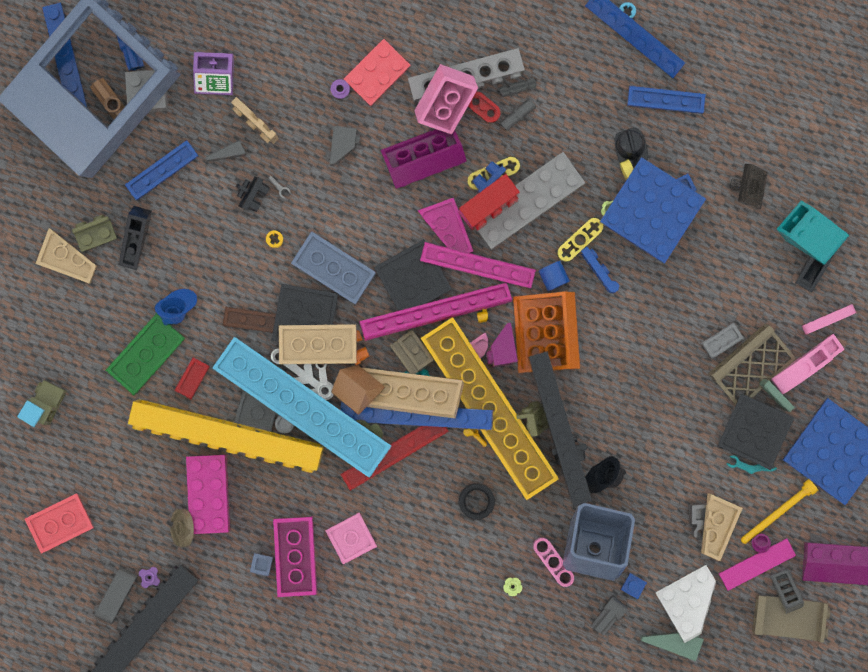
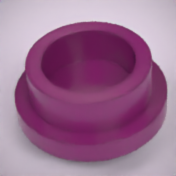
M758 534L752 539L751 545L756 552L764 553L770 549L771 541L765 534Z

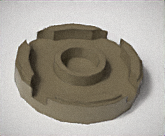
M176 509L171 517V522H173V527L170 529L171 537L176 546L188 547L193 540L194 534L192 516L187 509Z

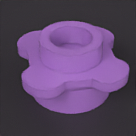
M151 567L149 570H140L139 576L142 579L141 586L143 588H147L150 585H159L160 579H158L156 567Z

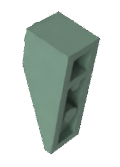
M678 632L642 635L640 637V640L694 661L698 657L704 639L698 635L684 643Z

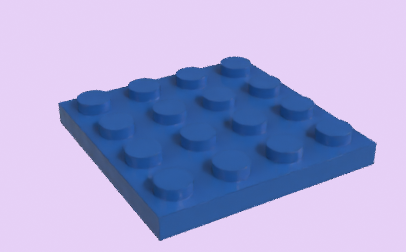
M641 157L600 220V223L665 264L706 198Z
M826 398L782 460L840 503L846 505L868 475V427L833 401Z

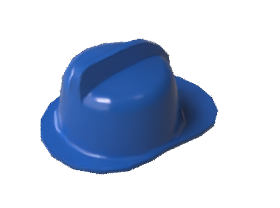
M189 289L176 290L156 303L155 312L161 316L164 325L181 323L186 313L196 305L197 295Z

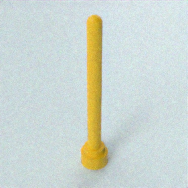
M810 479L806 480L798 493L741 538V542L743 544L748 543L806 495L813 496L819 491Z

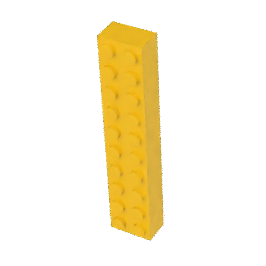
M452 317L423 336L421 341L444 376L448 379L463 380L464 386L460 400L465 408L493 410L492 430L480 429V431L524 498L528 500L559 479L521 420L517 419L516 412L454 318Z
M141 399L133 401L128 424L133 425L132 428L135 430L143 431L144 429H150L152 434L162 436V434L166 433L170 434L172 439L181 440L186 438L192 444L200 445V443H206L209 448L217 450L221 447L226 448V452L232 454L242 452L248 458L256 459L259 456L263 457L265 462L275 464V462L279 461L283 462L285 467L294 468V466L302 467V471L309 473L318 470L324 446L319 443Z

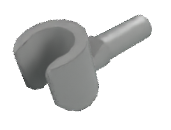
M272 176L268 178L279 191L280 197L285 198L281 194L283 189L291 193L289 188L283 187Z

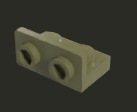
M100 215L93 218V222L86 223L85 221L75 225L76 228L72 229V232L76 237L81 252L118 239L108 216Z
M540 401L530 402L529 406L522 408V411L516 415L517 419L527 418L526 425L531 437L540 435L548 428Z

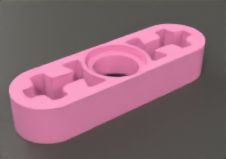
M851 304L802 326L803 331L806 335L856 313L855 308Z

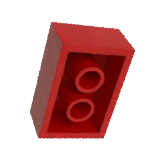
M504 174L462 205L458 213L471 230L476 228L478 231L487 224V219L490 217L495 219L503 211L502 208L506 205L508 208L514 205L519 199L520 192L508 175Z

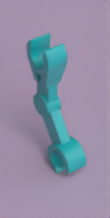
M734 455L729 457L736 460L735 465L726 463L730 468L738 467L750 474L758 471H775L777 469L772 468L769 470L760 465H748L739 461L738 457Z

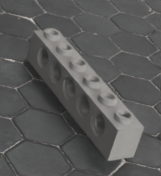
M519 48L450 66L452 69L474 76L478 89L485 87V83H501L507 77L517 79L525 71ZM505 63L509 69L506 72H502L498 69V65ZM487 68L490 71V75L483 77L480 74V70ZM436 71L408 78L414 103H419L426 91L425 85L431 82Z

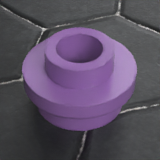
M339 79L332 83L331 93L335 98L342 99L349 94L350 87L345 80ZM338 86L344 87L342 92H338L336 89Z

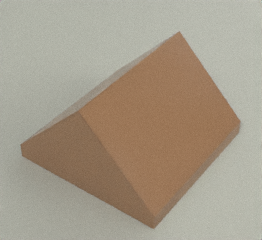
M354 365L339 370L331 393L359 415L379 395L385 386L359 365Z

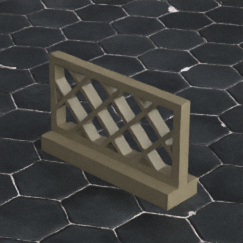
M764 324L713 368L708 375L736 406L738 401L735 399V390H745V395L753 398L763 389L760 385L756 389L749 388L750 377L759 378V383L763 378H767L766 380L771 382V379L793 363L796 357L776 335L774 329L770 325ZM772 336L776 341L775 349H766V341ZM755 350L762 351L761 362L751 361L752 353ZM765 351L775 352L774 363L765 362ZM785 352L790 359L785 363H778V353ZM748 363L747 374H737L739 364ZM751 364H761L760 375H750ZM764 365H774L772 375L763 376ZM726 376H733L732 387H725L721 380ZM737 376L746 377L745 388L736 387Z

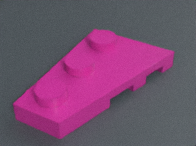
M454 198L418 210L419 214L446 247L468 253L473 252Z

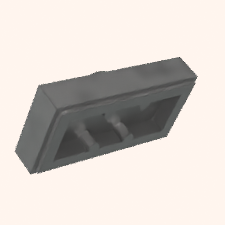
M732 323L701 344L709 357L713 359L743 340L744 337L735 323Z

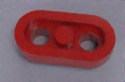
M476 91L468 108L485 122H496L500 118V108L481 92ZM478 99L480 103L478 105H474L472 103V100ZM492 110L494 112V116L489 117L487 115V112Z

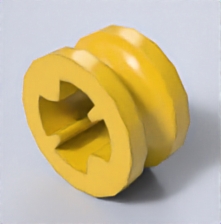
M276 230L270 231L266 236V242L270 247L278 248L283 243V236ZM277 234L280 241L278 244L275 242V245L271 244L270 236Z

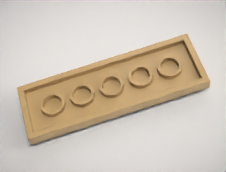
M362 368L385 386L367 407L456 419L464 386L463 380Z

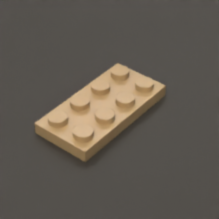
M357 325L279 326V364L357 363Z

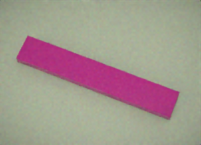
M424 242L420 261L527 288L532 287L536 272L532 268Z

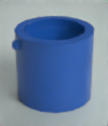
M561 261L548 265L538 271L548 292L570 282Z

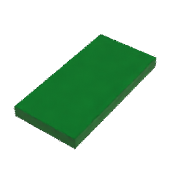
M156 313L105 371L135 396L181 345L185 338L170 324L164 325L161 316Z

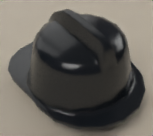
M633 127L616 133L614 142L619 163L629 160L632 166L635 167L641 157L648 160L645 138L638 128Z
M614 456L605 458L593 466L585 477L589 492L596 494L606 488L619 486L626 471L620 466L618 458Z

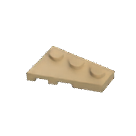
M237 97L231 102L234 106L232 110L239 117L242 115L248 119L246 123L253 130L257 128L261 132L259 136L266 143L271 141L274 144L279 139L277 134L273 130L270 131L269 127L261 119L257 118Z
M48 229L36 264L91 284L97 266L52 229Z

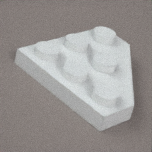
M707 565L656 592L658 599L684 643L702 634L705 617L707 616L713 590L716 586V581Z

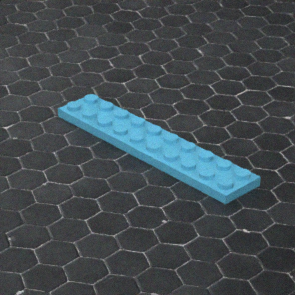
M236 337L231 340L213 366L215 371L369 478L392 447Z

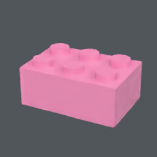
M440 64L415 109L418 123L453 134L478 89L474 76Z

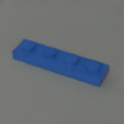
M629 86L627 106L703 114L706 94Z
M186 140L126 183L125 186L135 200L138 201L199 156Z

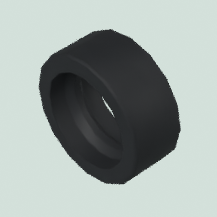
M472 483L461 491L459 507L466 517L473 520H481L493 511L495 497L486 485ZM473 490L483 491L487 495L488 505L482 512L474 513L466 506L465 499Z

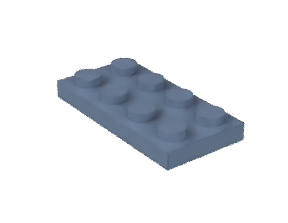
M312 231L291 262L292 265L355 305L376 274L375 271Z

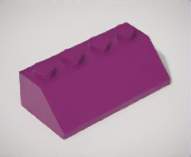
M434 129L380 150L396 189L467 162L462 144L455 130L453 134Z
M511 323L505 325L486 353L488 365L492 364V368L512 365L518 362Z
M804 542L802 580L868 585V546Z

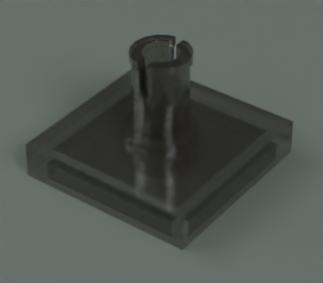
M745 164L742 180L732 178L730 181V190L740 191L738 202L755 209H761L768 172L755 165Z

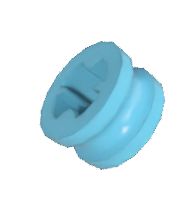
M629 2L623 3L619 9L624 12V7H627V9L630 7L632 11L629 17L633 19L636 14L635 6Z

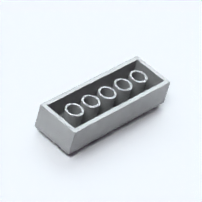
M562 152L515 186L520 192L518 201L509 208L507 205L502 208V213L495 219L492 217L487 219V224L477 232L491 251L585 185V182L565 153Z

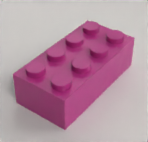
M227 455L186 457L188 511L192 516L194 534L230 532Z
M313 516L273 519L277 597L317 595Z

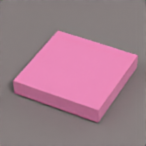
M360 513L325 530L342 564L377 547Z

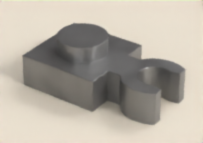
M706 503L689 504V523L694 524L691 530L693 537H697L699 530H701V535L703 536Z

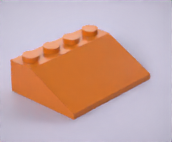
M556 292L513 297L518 373L532 372L528 357L546 351L548 352L553 371L580 369L575 292Z

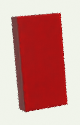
M193 357L174 391L192 400L210 366Z

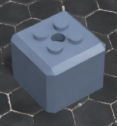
M583 503L579 505L570 520L562 565L568 571L611 581L616 580L628 565L635 518L630 513ZM597 545L599 552H591L589 546Z

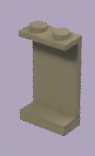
M756 595L752 633L756 635L764 634L814 640L824 643V638L828 637L826 620L830 618V608L827 603L803 600L804 606L786 614L779 597Z

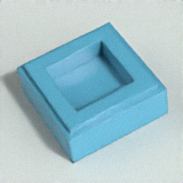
M27 400L17 417L35 427L45 410Z

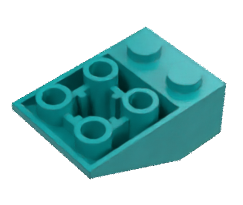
M802 200L777 228V231L786 242L824 265L849 237V234Z

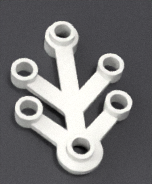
M275 349L271 353V359L274 363L279 364V360L275 358L276 354L279 353V349ZM283 364L299 376L295 378L302 384L309 383L315 388L311 390L323 399L329 400L333 397L331 393L333 385L327 381V364L322 368L315 364L319 369L320 382L313 377L311 364H304V370L296 364ZM323 387L329 389L328 394H322L321 390Z

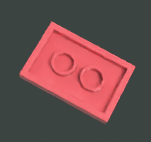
M383 39L344 80L363 100L372 106L411 65Z
M78 493L25 518L41 554L94 528Z

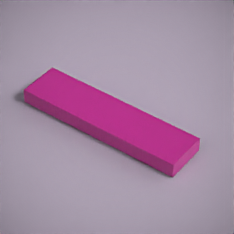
M786 538L770 546L767 552L757 553L718 574L725 588L729 591L795 557L796 554Z

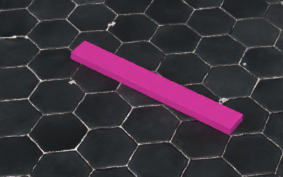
M506 282L360 321V327L366 341L512 302V297Z

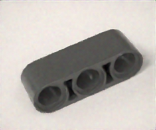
M120 567L94 616L112 625L138 575Z

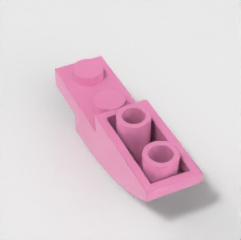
M831 334L774 376L771 381L782 394H785L832 361L844 348L836 336Z

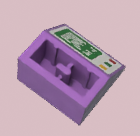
M194 52V94L233 95V54Z

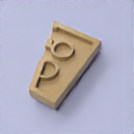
M707 494L702 554L721 561L743 508L712 494Z

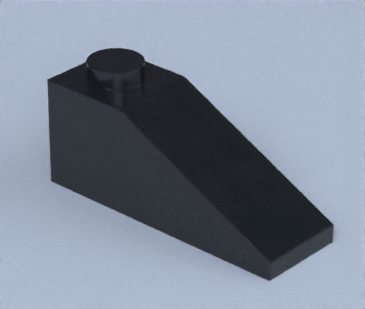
M133 206L128 213L119 266L137 270L149 229L152 210Z

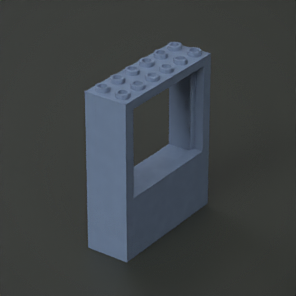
M80 0L0 95V102L75 173L81 177L88 178L94 177L181 75L177 71V65L163 58L164 54L158 48L150 46L151 42L145 36H140L136 33L137 29L131 23H126L122 20L123 16L117 10H112L108 7L110 4L106 0ZM91 13L155 71L108 127L45 69Z

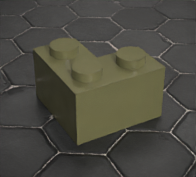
M43 380L42 383L39 382L35 389L36 396L27 400L45 410L38 422L43 425H50L67 390L46 380Z

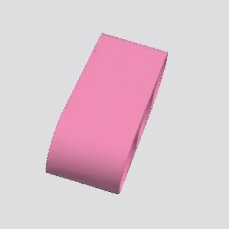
M546 538L536 539L533 543V549L561 586H570L574 581V575L562 565L563 559ZM540 541L547 543V549L543 552L537 550V544ZM551 557L558 558L559 563L556 567L549 566L548 561ZM564 572L570 575V580L566 583L560 581V575Z

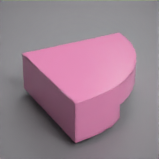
M486 333L470 342L480 359L488 349Z

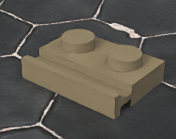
M413 330L400 337L393 344H390V348L409 374H416L434 362L433 357Z

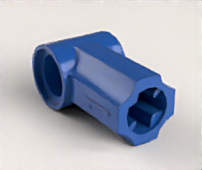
M117 36L120 49L124 53L128 71L145 67L143 59Z

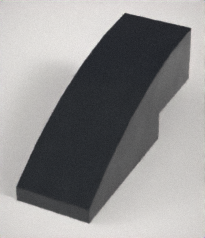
M834 254L825 265L809 256L795 283L812 293L832 261Z

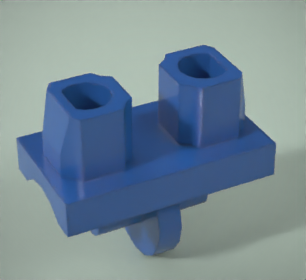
M492 161L485 168L492 177L486 181L479 174L472 181L478 189V193L498 180L506 169Z

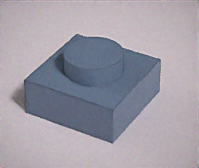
M254 553L250 572L269 576L273 557Z

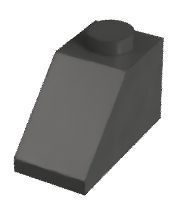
M334 126L330 166L337 165L355 150L356 145H359L360 134H357V128Z

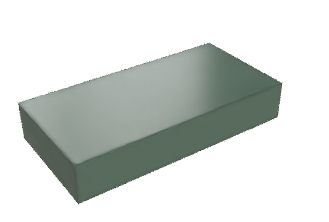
M763 379L759 383L783 410L791 412L795 408L769 380Z

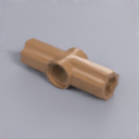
M104 78L97 80L90 86L107 112L115 119L125 107ZM113 101H117V109L110 110V103Z

